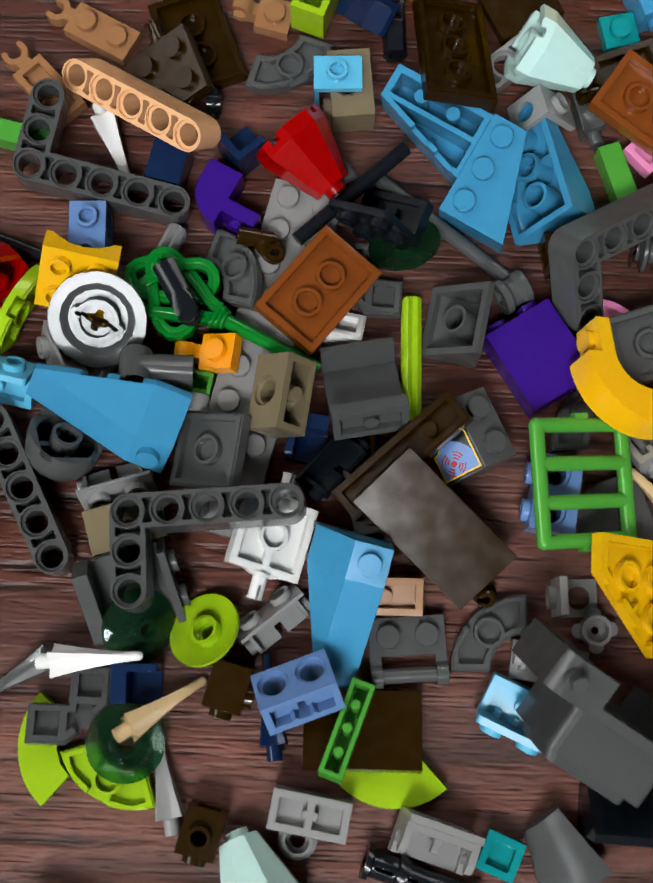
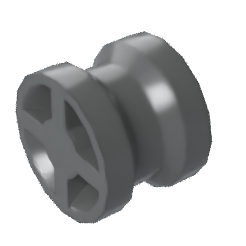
M520 270L511 272L508 279L504 281L496 280L493 282L495 283L493 298L505 315L515 312L517 306L520 304L525 305L535 298L528 279Z

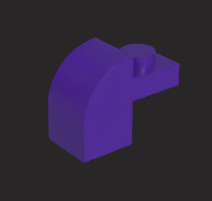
M213 158L209 160L201 173L195 189L196 202L204 225L209 231L216 234L217 228L221 229L225 224L226 229L235 236L238 226L261 229L260 215L237 203L245 190L243 174Z

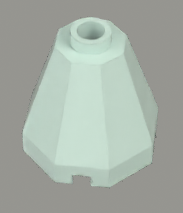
M546 4L540 7V12L536 10L531 14L512 45L516 49L515 57L513 58L508 55L504 63V77L516 84L534 87L541 84L548 89L571 93L577 92L582 87L584 89L587 88L596 74L594 56L559 13Z
M247 826L225 835L226 843L219 847L220 883H299L257 830L249 832Z

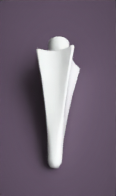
M93 104L92 108L95 115L90 116L94 123V127L105 143L118 170L130 173L117 116Z
M54 643L51 652L37 653L35 655L36 669H50V678L104 665L140 661L144 655L140 651L101 650Z

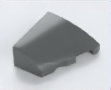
M554 805L549 806L523 830L527 848L530 850L533 861L532 867L535 879L538 883H601L612 873L566 816Z

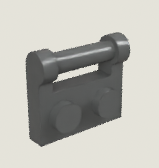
M444 614L374 619L368 638L371 684L376 685L375 689H384V685L433 681H437V685L450 684ZM434 654L435 666L382 668V657Z

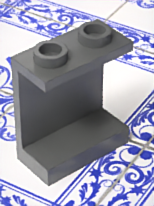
M393 337L319 348L334 441L402 430L410 423L407 394H402L395 365Z
M164 537L153 540L154 599L151 606L141 613H130L113 602L110 593V553L73 563L71 581L96 648L111 643L112 629L171 611L176 612L179 623L187 621L186 606L191 605L190 595L186 583H178L175 572L180 571L177 554L174 548L167 549ZM139 545L130 546L125 550L123 556L125 563H132L138 559L141 551ZM136 583L127 587L124 593L126 603H134L139 599L141 587Z

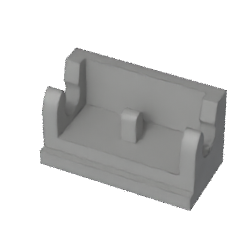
M276 783L266 829L346 845L353 800Z
M401 805L387 849L462 876L463 874L471 876L481 847L484 846L486 839L473 830Z

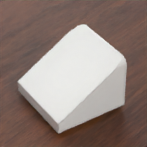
M349 312L324 340L323 347L362 342L367 316Z

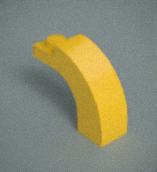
M596 316L576 333V346L580 352V358L569 366L574 383L585 403L607 425L630 437L653 440V389L639 384L626 373L617 357L609 317Z

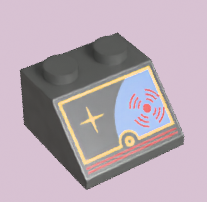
M484 387L454 397L474 421L426 462L449 487L496 469L517 455Z

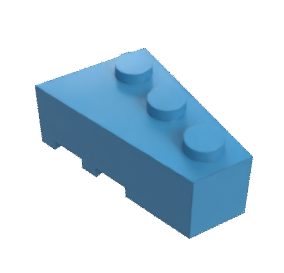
M400 63L381 93L382 109L444 178L453 185L494 115L481 108L424 100L421 75Z
M494 114L442 202L438 217L455 229L501 253L527 131Z

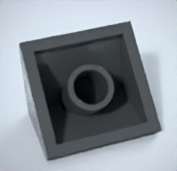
M484 281L433 287L422 339L423 358L475 368L482 354L495 283Z

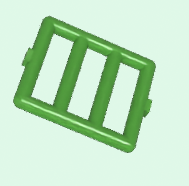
M588 413L568 414L569 417L532 418L528 423L536 543L538 548L541 550L578 549L579 552H591L592 533L598 532L552 534L550 511L619 508L621 531H609L606 533L637 538L629 436L613 429L599 417H588ZM613 432L615 455L546 456L545 433ZM616 470L618 493L549 495L547 472Z

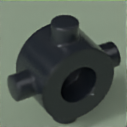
M215 88L211 93L207 94V114H211V117L217 120L218 115H222L223 101L222 93H218V88Z

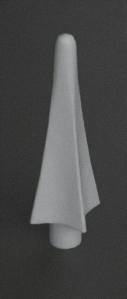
M155 725L152 728L155 754V822L163 821L165 837L180 833L179 817H184L185 811L171 772L161 727Z

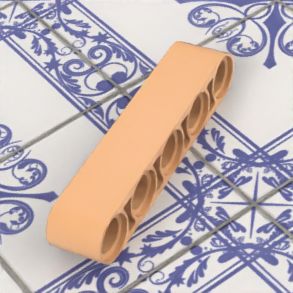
M72 58L66 61L62 68L63 82L70 91L182 151L192 152L212 149L218 145L221 139L220 126L213 117L102 59Z

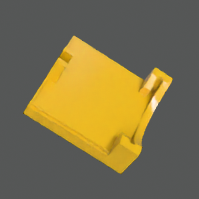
M46 230L42 245L34 304L49 307L51 298L57 288L69 277L86 270H103L110 274H117L122 246L113 245L103 248L82 247L66 241L57 235L55 231ZM98 309L95 314L88 313V316L104 319L105 312Z

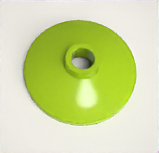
M205 594L191 600V605L186 606L187 621L179 623L176 616L172 624L170 647L174 656L181 663L189 667L201 668L217 662L231 649L238 635L240 621L235 605L228 598L220 594Z

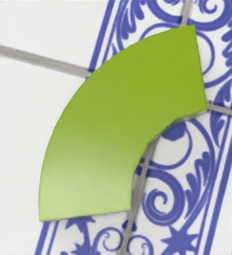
M38 264L29 269L18 281L0 309V355L16 344L24 322L36 306L34 299L39 272Z
M40 692L33 700V703H54L44 692ZM26 712L18 737V762L28 791L36 802L43 806L66 782L70 774L63 763L60 746L25 745Z
M101 740L60 752L64 765L74 782L85 793H88L96 800L121 810L137 811L155 808V794L148 767L130 768L118 764L107 754Z
M423 761L422 773L346 771L343 782L340 785L356 799L385 809H400L401 805L407 808L419 806L431 801L447 790Z

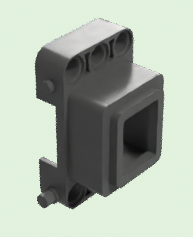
M534 618L528 627L522 629L520 633L521 638L512 649L517 657L538 678L515 710L525 722L521 729L540 753L550 762L619 806L624 799L638 808L653 788V697L634 685L619 707L609 700L620 684L598 669L576 649L577 645L539 619Z

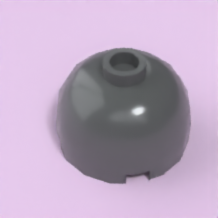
M46 407L40 411L38 416L31 419L26 431L25 452L32 467L39 474L51 480L72 481L89 473L95 466L104 448L103 445Z

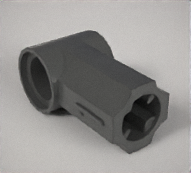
M130 344L123 347L120 351L118 374L121 375V380L143 383L144 378L160 380L178 388L192 389L194 355L153 354V351L144 345Z

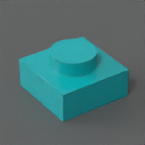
M633 12L599 17L596 27L603 53L641 42Z
M487 828L484 836L486 840L484 846L481 847L475 868L508 883H513L527 845L491 828Z

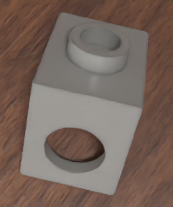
M541 84L535 86L507 108L510 122L526 131L545 118L569 132L576 129L569 102L564 95L559 92L554 93ZM531 103L533 105L532 115L527 121L520 122L519 114L521 109Z
M558 576L550 579V586H546L545 601L547 609H551V618H584L586 609L590 607L597 608L596 580L568 579L567 576ZM574 587L582 588L588 595V603L581 610H576L569 606L568 592Z

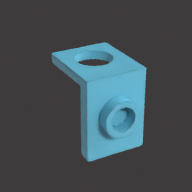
M361 55L314 56V104L319 108L321 92H362Z

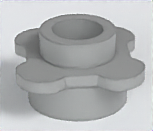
M590 607L586 609L585 617L582 621L572 626L571 633L575 639H581L585 642L591 653L598 654L604 650V645L617 635L618 627L615 622H610L606 617L601 616L600 609ZM592 627H597L598 632L596 634L591 632Z

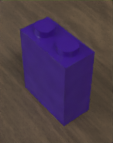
M548 298L539 304H536L534 300L525 304L516 312L517 317L507 323L504 319L495 322L486 329L487 335L484 338V352L528 418L577 389L569 367L580 358L576 339Z

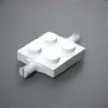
M289 472L282 473L283 476L280 483L296 485L294 478L297 475H292L293 473ZM292 496L283 497L278 503V510L284 513L292 512L297 508L299 502L292 498ZM252 498L245 499L240 505L239 513L247 516L252 515L258 509L259 501ZM307 507L304 518L293 525L233 529L223 562L242 567L249 574L253 575L246 595L247 598L262 601L268 579H279L291 584H298L305 555L313 534V524L317 520L319 511Z

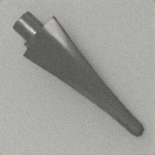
M568 92L579 144L588 140L592 150H597L598 147L604 146L605 142L601 131L607 125L606 122L586 108L589 103L583 106L578 105L579 100H576V92Z
M61 641V642L58 643V644L67 645L64 641ZM51 643L47 646L44 644L39 646L24 661L1 678L0 693L50 672V669H36L35 655L37 653L51 652L53 649Z

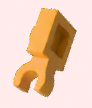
M237 333L203 334L202 344L188 341L175 342L174 355H194L193 365L199 364L198 369L215 374L238 373L243 338Z

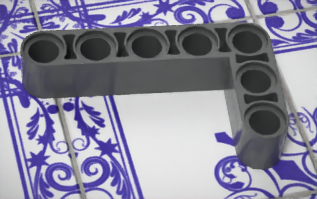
M45 78L34 84L12 159L13 170L24 188L69 201L106 200L112 212L166 226L172 222L182 226L188 221L191 213L190 197L184 188L57 154L69 111L66 95L62 85L54 79ZM55 96L59 98L55 105L45 106L42 104L46 97ZM39 130L50 132L44 140L37 141L32 139L34 133ZM32 163L40 165V169L36 174H23V170L27 165ZM65 173H73L77 176L75 181L68 185L58 182L59 178ZM101 182H108L113 186L106 194H98L94 191L95 186ZM137 191H143L148 195L147 200L140 204L131 202L129 198ZM172 200L180 201L184 205L183 209L177 213H171L164 207Z
M653 183L559 227L551 235L548 244L552 304L569 329L578 332L594 317L604 316L601 262L653 237Z
M0 405V415L4 417L3 425L0 427V484L37 568L51 576H65L72 571L73 563H76L74 549L41 474L32 467L26 455L25 437L17 419L5 407ZM12 448H18L19 454L16 461L5 465L4 455ZM32 481L33 491L31 495L20 499L18 495L19 487L24 482ZM40 515H46L48 517V526L43 532L35 533L33 531L34 520ZM54 549H61L63 561L58 567L50 568L47 562L48 555Z
M274 483L119 495L113 500L109 510L110 593L113 602L130 613H141L151 606L154 599L153 534L297 524L304 518L307 511L303 492L292 483ZM294 496L299 500L298 506L294 511L284 513L278 510V503L283 497ZM252 498L259 501L258 509L252 515L247 516L239 513V506L245 499ZM209 501L218 502L219 510L216 515L211 518L201 517L200 510L203 504ZM172 503L179 505V513L173 520H162L161 514L164 507ZM138 506L140 510L138 518L132 523H124L123 514L126 509ZM131 545H139L141 551L138 559L132 563H125L123 558L125 550ZM135 583L139 584L141 587L139 599L134 603H126L124 593L127 587Z

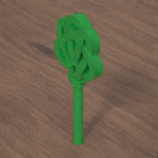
M163 246L155 248L148 256L135 258L126 265L125 281L130 282L136 292L141 294L142 301L148 303V305L144 304L147 320L153 321L158 333L168 341L177 342L191 338L199 325L208 326L211 329L222 330L226 328L271 353L290 351L317 362L315 376L322 366V363L231 315V311L227 306L217 299L221 289V278L219 270L212 261L201 257L185 258L177 250ZM174 257L186 281L193 289L191 293L198 306L205 305L209 310H201L202 319L196 326L188 327L184 325L175 315L164 291L160 290L161 284L152 268L160 261ZM145 273V275L139 279V275ZM197 273H202L208 277L207 285ZM167 323H177L182 325L178 327H172Z

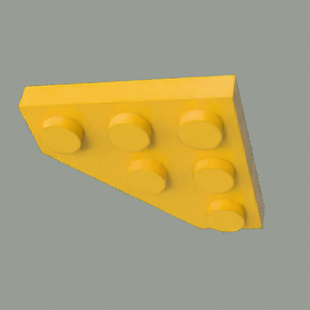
M606 532L592 533L591 573L645 658L653 659V540Z

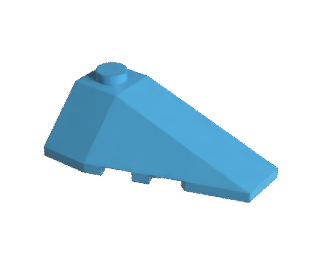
M531 103L521 109L519 114L520 122L527 121L532 115L533 105ZM547 118L528 130L526 134L508 219L514 243L517 246L540 243L544 233L554 232L559 227L595 211L590 191L558 125Z
M36 363L26 391L27 395L123 460L160 474L173 450L193 398V393L156 379L144 378L143 383L121 380L120 374L108 373L107 378L87 375L82 369Z
M317 523L307 558L312 651L316 652L325 649L338 687L348 690L352 677L356 678L395 550L392 542Z

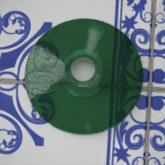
M428 221L418 247L404 244L403 248H397L385 243L382 238L373 237L369 243V255L374 264L385 270H409L426 263L437 253L441 244V237L438 228Z
M141 587L125 591L124 598L126 603H134L139 599ZM155 590L151 606L141 613H130L112 602L105 612L102 622L101 633L105 648L107 650L140 651L143 653V659L140 661L122 662L125 664H145L154 660L166 649L170 642V632L175 624L174 612L169 601ZM148 623L147 631L141 636L142 626Z
M135 703L112 705L98 714L88 729L85 744L87 758L94 771L107 781L117 784H131L148 777L162 760L166 739L160 720L136 742L133 741L132 749L127 752H123L118 748V742L112 734L111 730L123 723L120 718L124 717V713L142 705Z

